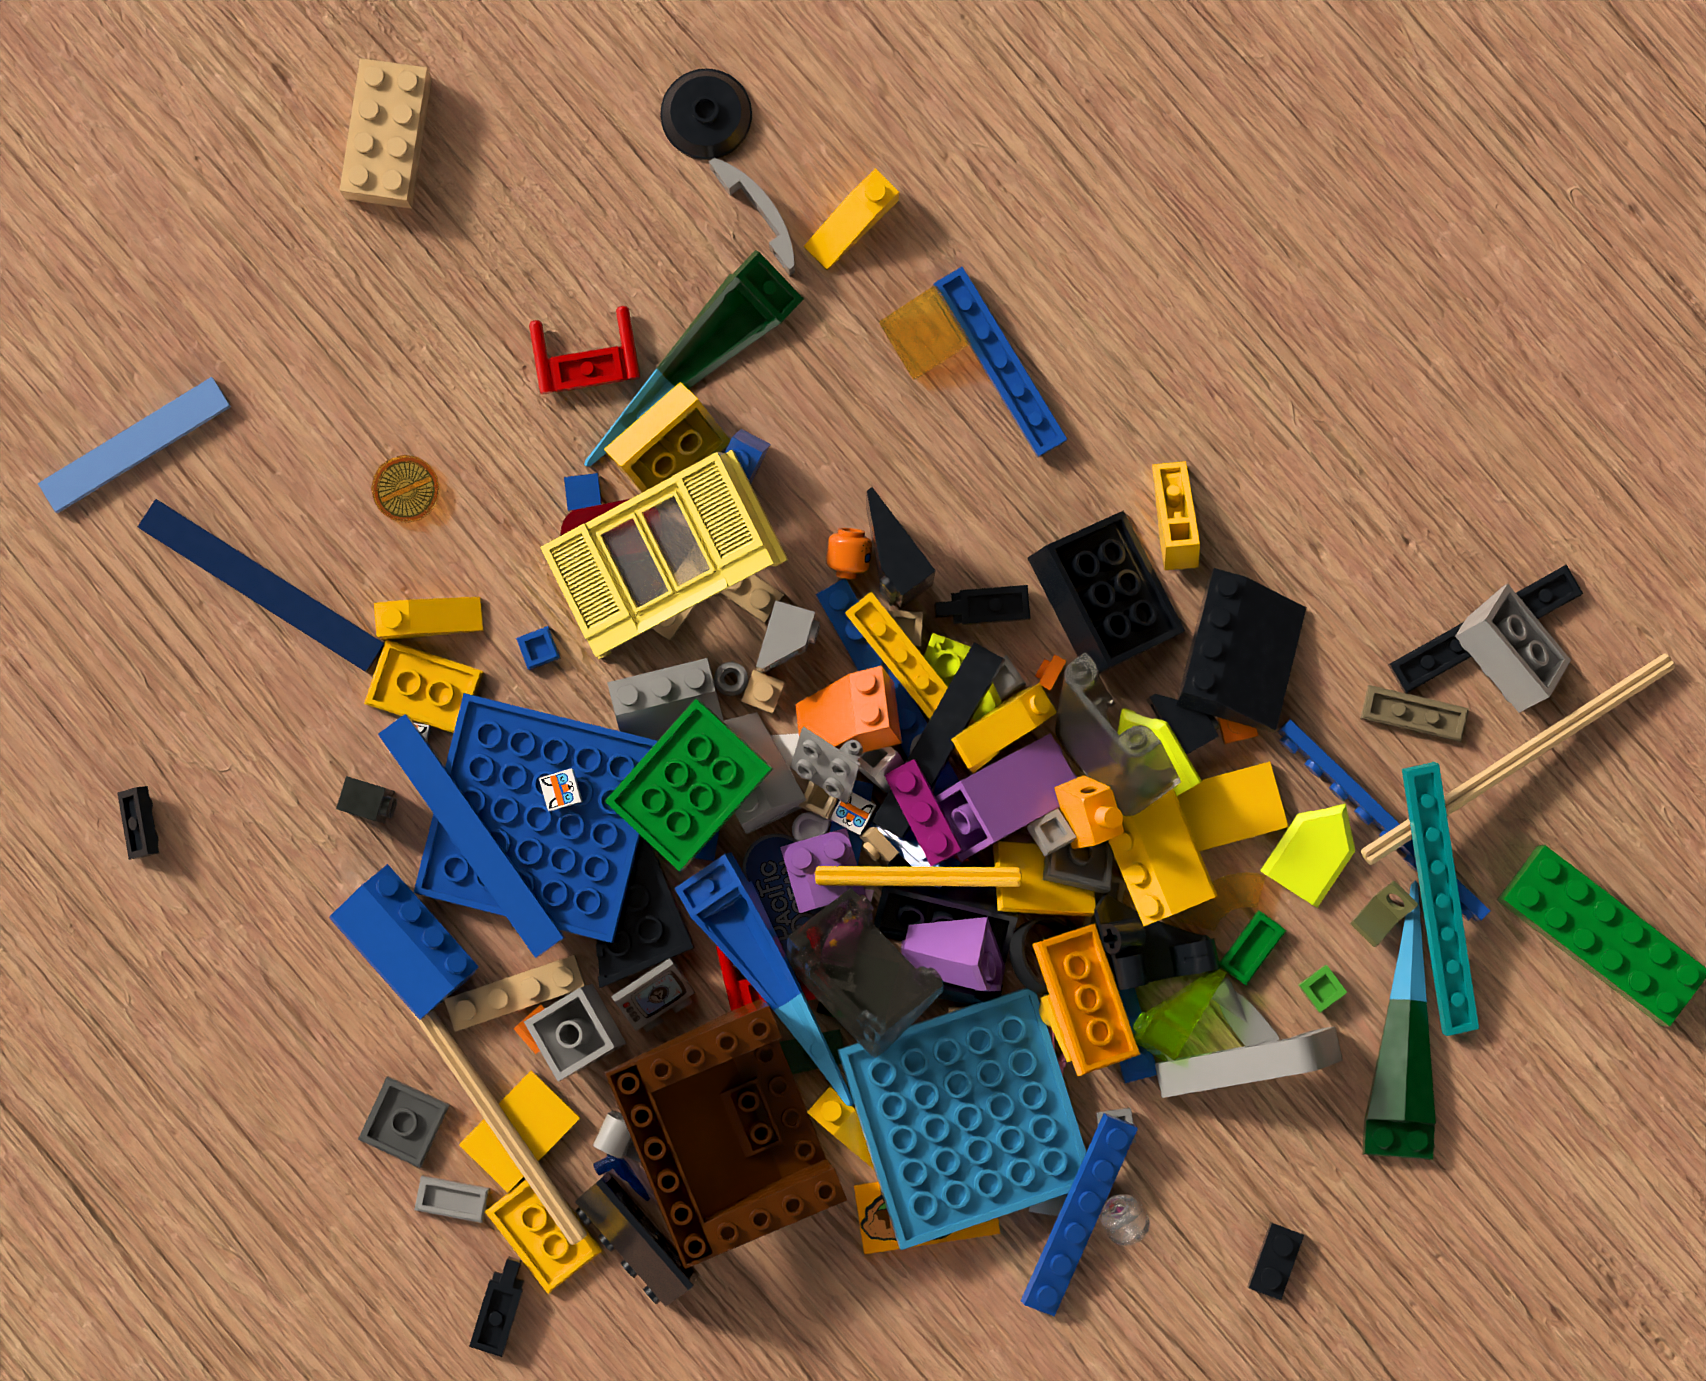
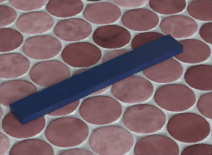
M154 500L137 526L145 533L366 673L384 647L383 642L159 500Z

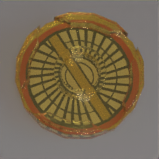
M404 454L396 456L389 461L387 460L380 465L373 476L371 491L374 502L382 514L396 522L411 523L420 521L432 512L438 503L440 485L438 476L427 462L419 457Z

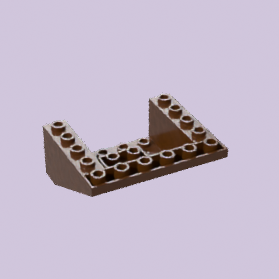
M762 999L719 1016L605 1072L684 1269L847 1201L835 1168L826 1159L778 1039L782 1037L770 1007Z

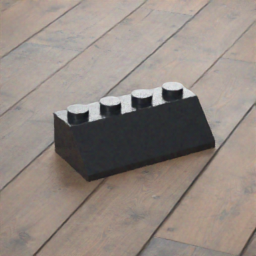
M896 859L888 862V867H913L908 862ZM883 886L872 934L902 941L906 939L909 925L988 917L1005 965L1019 912L998 911L996 887L942 886L938 889L935 886Z

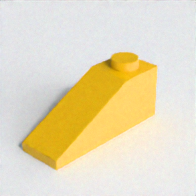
M875 168L837 207L808 240L804 248L828 271L899 201V191Z
M1186 461L1152 464L1164 570L1198 568L1200 541Z
M481 597L410 599L374 603L376 635L381 640L484 631Z
M1038 683L1015 693L951 740L969 769L1035 729L1057 712L1041 684Z
M829 1085L807 1110V1113L875 1170L855 1106H847L834 1088Z

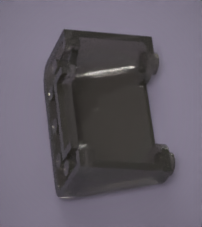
M1084 652L1065 669L1055 722V733L1062 746L1089 778L1111 787L1117 807L1123 816H1134L1181 783V780L1162 742L1151 729L1138 725L1127 729L1120 735L1113 729L1107 717V710L1109 706L1112 707L1116 703L1105 688L1095 662Z
M850 888L788 936L787 959L797 978L871 1056L877 1058L942 994L944 985L941 976L934 968L920 966L916 969L873 924L871 912L874 911L871 902L864 895H858Z

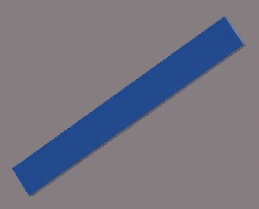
M404 714L378 733L381 740L534 957L538 958L563 940L565 937L408 714Z

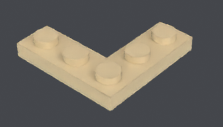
M697 542L674 574L679 586L710 570ZM752 575L720 592L724 597L764 624L772 614L775 600L780 602L784 597V594L756 575ZM665 587L660 596L668 592L667 587ZM695 606L651 629L671 642Z

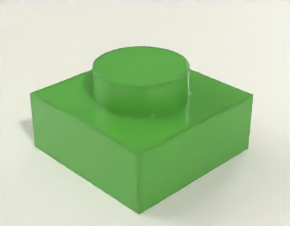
M1327 965L1322 966L1298 984L1318 1013H1321L1347 993Z

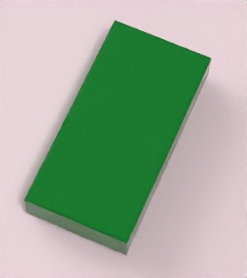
M1257 910L1220 960V967L1246 986L1287 930L1260 910Z

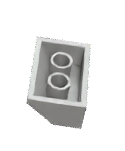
M1509 584L1501 587L1470 614L1455 635L1463 649L1469 652L1479 664L1483 673L1494 682L1504 698L1519 713L1549 698L1571 661Z
M708 658L607 682L616 720L621 732L658 741L695 699L703 702L715 715L724 721Z
M757 712L723 721L774 768L735 812L746 833L806 801L804 794Z

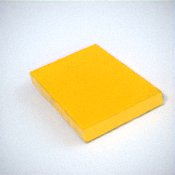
M386 639L364 704L399 716L408 714L411 720L454 733L463 694L476 696L484 671Z
M1270 761L1203 779L1201 783L1177 796L1199 851L1289 827Z
M1001 841L993 844L994 867H1018L1022 873V881L1019 887H996L998 911L1088 917L1095 915L1094 891L1043 880L1045 856L1037 844Z
M533 1070L499 1103V1106L538 1162L581 1118ZM485 1119L459 1144L507 1193L524 1177Z
M524 1180L485 1211L547 1294L603 1251L575 1213L574 1215L587 1232V1236L577 1244L571 1245L527 1180Z

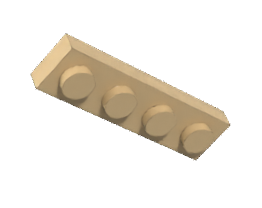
M572 955L449 997L444 1001L454 1031L457 1032L571 993L586 985L576 955Z

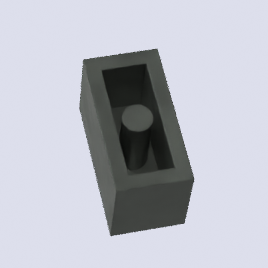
M346 776L336 809L385 824L387 817H393L397 799L393 798L395 792L393 790Z

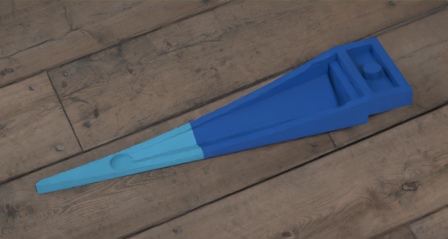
M732 852L722 855L674 889L690 917L720 948L772 1008L814 1061L847 1106L854 1105L852 1096L752 881L748 882Z

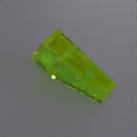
M1221 969L1209 971L1149 1009L1147 1013L1142 1012L1133 1025V1030H1135L1133 1035L1136 1043L1164 1062L1175 1061L1225 977L1226 972Z

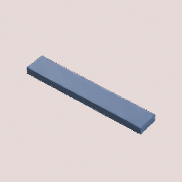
M210 377L42 480L38 485L53 510L59 513L231 408V405L215 379Z

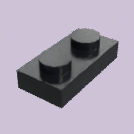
M148 786L135 787L118 792L128 859H139L159 854V838L155 830L152 813L153 803L149 796Z
M1270 1222L1247 1287L1282 1300L1304 1234Z

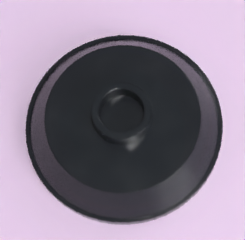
M697 69L680 76L666 91L661 104V124L669 142L684 155L700 160L718 159L736 150L747 137L752 122L751 102L744 87L731 75L716 69Z

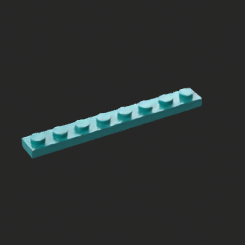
M1436 762L1404 768L1402 769L1441 1029L1444 1035L1451 1036L1479 1029L1440 766Z

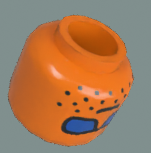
M838 528V533L832 534L828 539L827 566L836 570L837 577L856 579L857 573H863L870 567L872 541L865 536V531Z

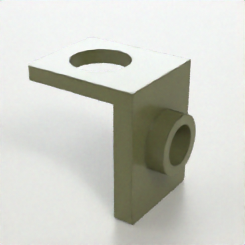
M1392 881L1373 896L1350 924L1373 947H1376L1397 922L1414 910L1418 903L1400 885ZM1389 894L1399 896L1404 902V907L1393 903Z

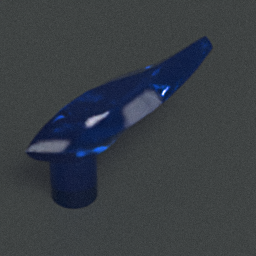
M607 1154V1157L593 1163L594 1169L599 1176L614 1169L617 1175L628 1182L637 1194L646 1201L650 1200L644 1186L624 1158L619 1159Z

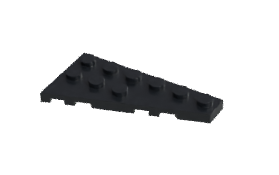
M641 835L614 943L597 939L596 953L599 966V988L695 948L655 850Z

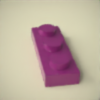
M916 759L884 775L931 867H935L963 852Z

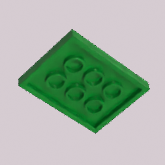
M695 699L605 802L678 871H683L774 768L703 702Z

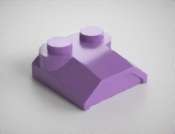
M846 828L780 847L799 913L865 895L863 886L818 885L815 882V871L818 866H857Z

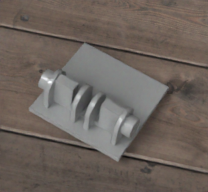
M803 726L790 768L795 770L802 778L809 779L824 789L831 797L838 798L847 804L861 765L859 758L862 756L863 748L857 740H850L838 749Z

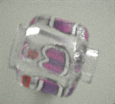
M1120 1194L1112 1196L1107 1200L1100 1213L1101 1224L1109 1238L1120 1246H1130L1138 1243L1149 1231V1216L1141 1202L1133 1195Z

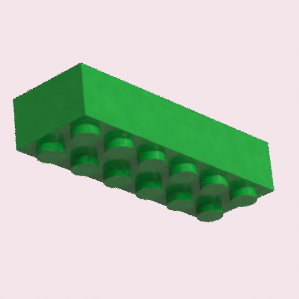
M1540 845L1534 849L1497 898L1500 904L1660 1026L1670 1027L1706 979V967L1546 845Z

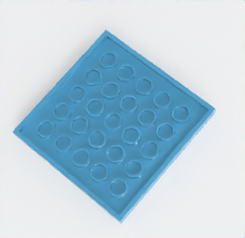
M1027 987L837 1050L896 1240L901 1250L1069 1193L1085 1157L1086 1149L1047 1025L1039 1015L1040 1002L1037 993Z

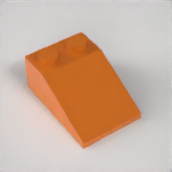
M882 666L850 673L796 704L799 736L804 726L838 749L850 740H857L863 748V753L902 744L895 685Z

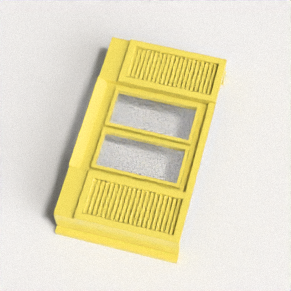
M730 450L727 453L716 452L673 475L671 478L540 547L585 639H587L595 657H598V659L611 654L613 648L769 566H778L788 561L734 450Z

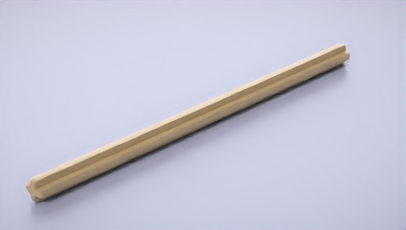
M1668 654L1660 655L1444 795L1447 816L1675 668V664ZM1407 819L1361 850V854L1369 865L1375 864L1412 840L1410 820Z
M434 1009L421 1020L411 1011L571 1245L580 1242L587 1236V1232Z

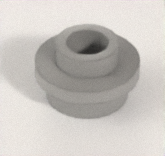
M727 662L716 670L714 683L720 693L726 696H736L745 690L748 684V675L740 664ZM734 673L737 675L738 681L735 685L729 686L725 683V676L727 674Z

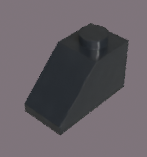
M1154 694L1146 699L1157 719L1168 722L1186 755L1219 737L1216 730L1220 728V725L1215 716L1176 706L1177 699L1159 694Z

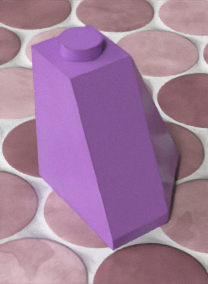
M988 917L908 926L906 939L901 942V953L903 959L908 960L913 974L979 991H1001L1005 965Z

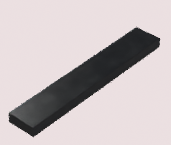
M1566 564L1521 589L1516 594L1533 615L1540 619L1581 596L1583 592ZM1463 623L1388 664L1404 693L1412 691L1472 657L1469 652L1463 649L1459 640L1455 637Z
M975 642L905 762L907 763L913 759L917 760L931 789L956 748L951 739L968 727L1005 662V659ZM890 789L872 822L897 837L904 839L910 825Z

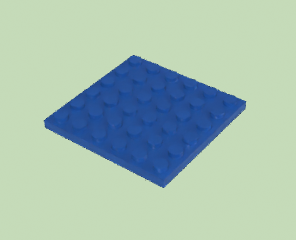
M464 693L445 768L557 927L562 931L614 943L640 834L618 815L605 800L658 741ZM567 769H574L583 802L548 811L539 778ZM433 813L413 893L505 916Z

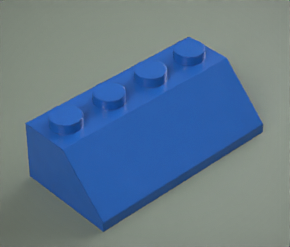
M388 864L362 884L329 917L419 1020L424 1018L469 980L479 968Z

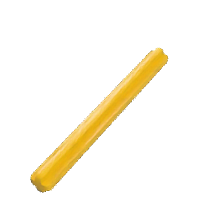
M818 866L815 871L816 884L830 886L1019 887L1022 881L1021 869L1018 867Z

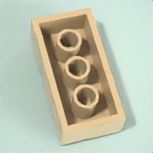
M360 58L339 190L346 200L412 209L432 81L427 67Z

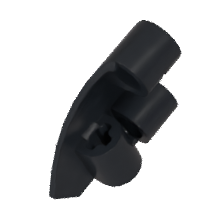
M1107 893L1102 895L1094 909L1103 948L1111 954L1118 990L1221 968L1215 938L1189 932L1161 921L1143 926L1136 910L1119 902Z

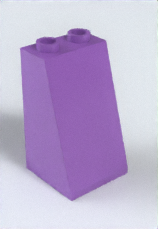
M1051 733L959 781L936 796L963 849V852L957 854L961 862L1060 807L1054 787L1076 779L1077 776L1072 772L1063 756L1061 747L1055 742Z

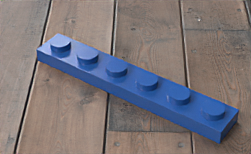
M963 266L933 283V287L1037 458L1066 442L1065 434Z
M1106 1113L1103 1114L1022 1296L1021 1302L1025 1306L1055 1317L1138 1130V1127L1134 1124Z

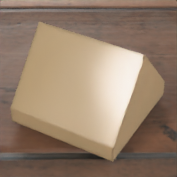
M810 781L804 793L806 801L800 803L799 807L829 820L838 798L831 797L824 789Z

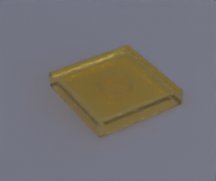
M932 286L879 321L913 380L918 379L972 344L937 286Z

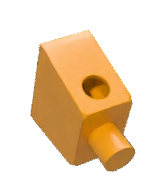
M1081 776L1054 787L1061 813L1076 835L1075 840L1070 843L1072 849L1094 846L1124 833L1122 825L1123 814L1117 807L1114 793L1110 786L1087 776Z

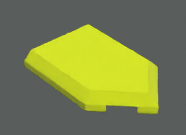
M932 633L924 658L947 687H949L971 647ZM994 683L991 684L973 716L975 722L1002 703Z
M1126 708L1121 710L1113 755L1129 782L1165 769L1176 796L1202 782L1168 722L1157 718L1151 719Z
M1346 804L1298 813L1260 871L1318 908L1355 853Z

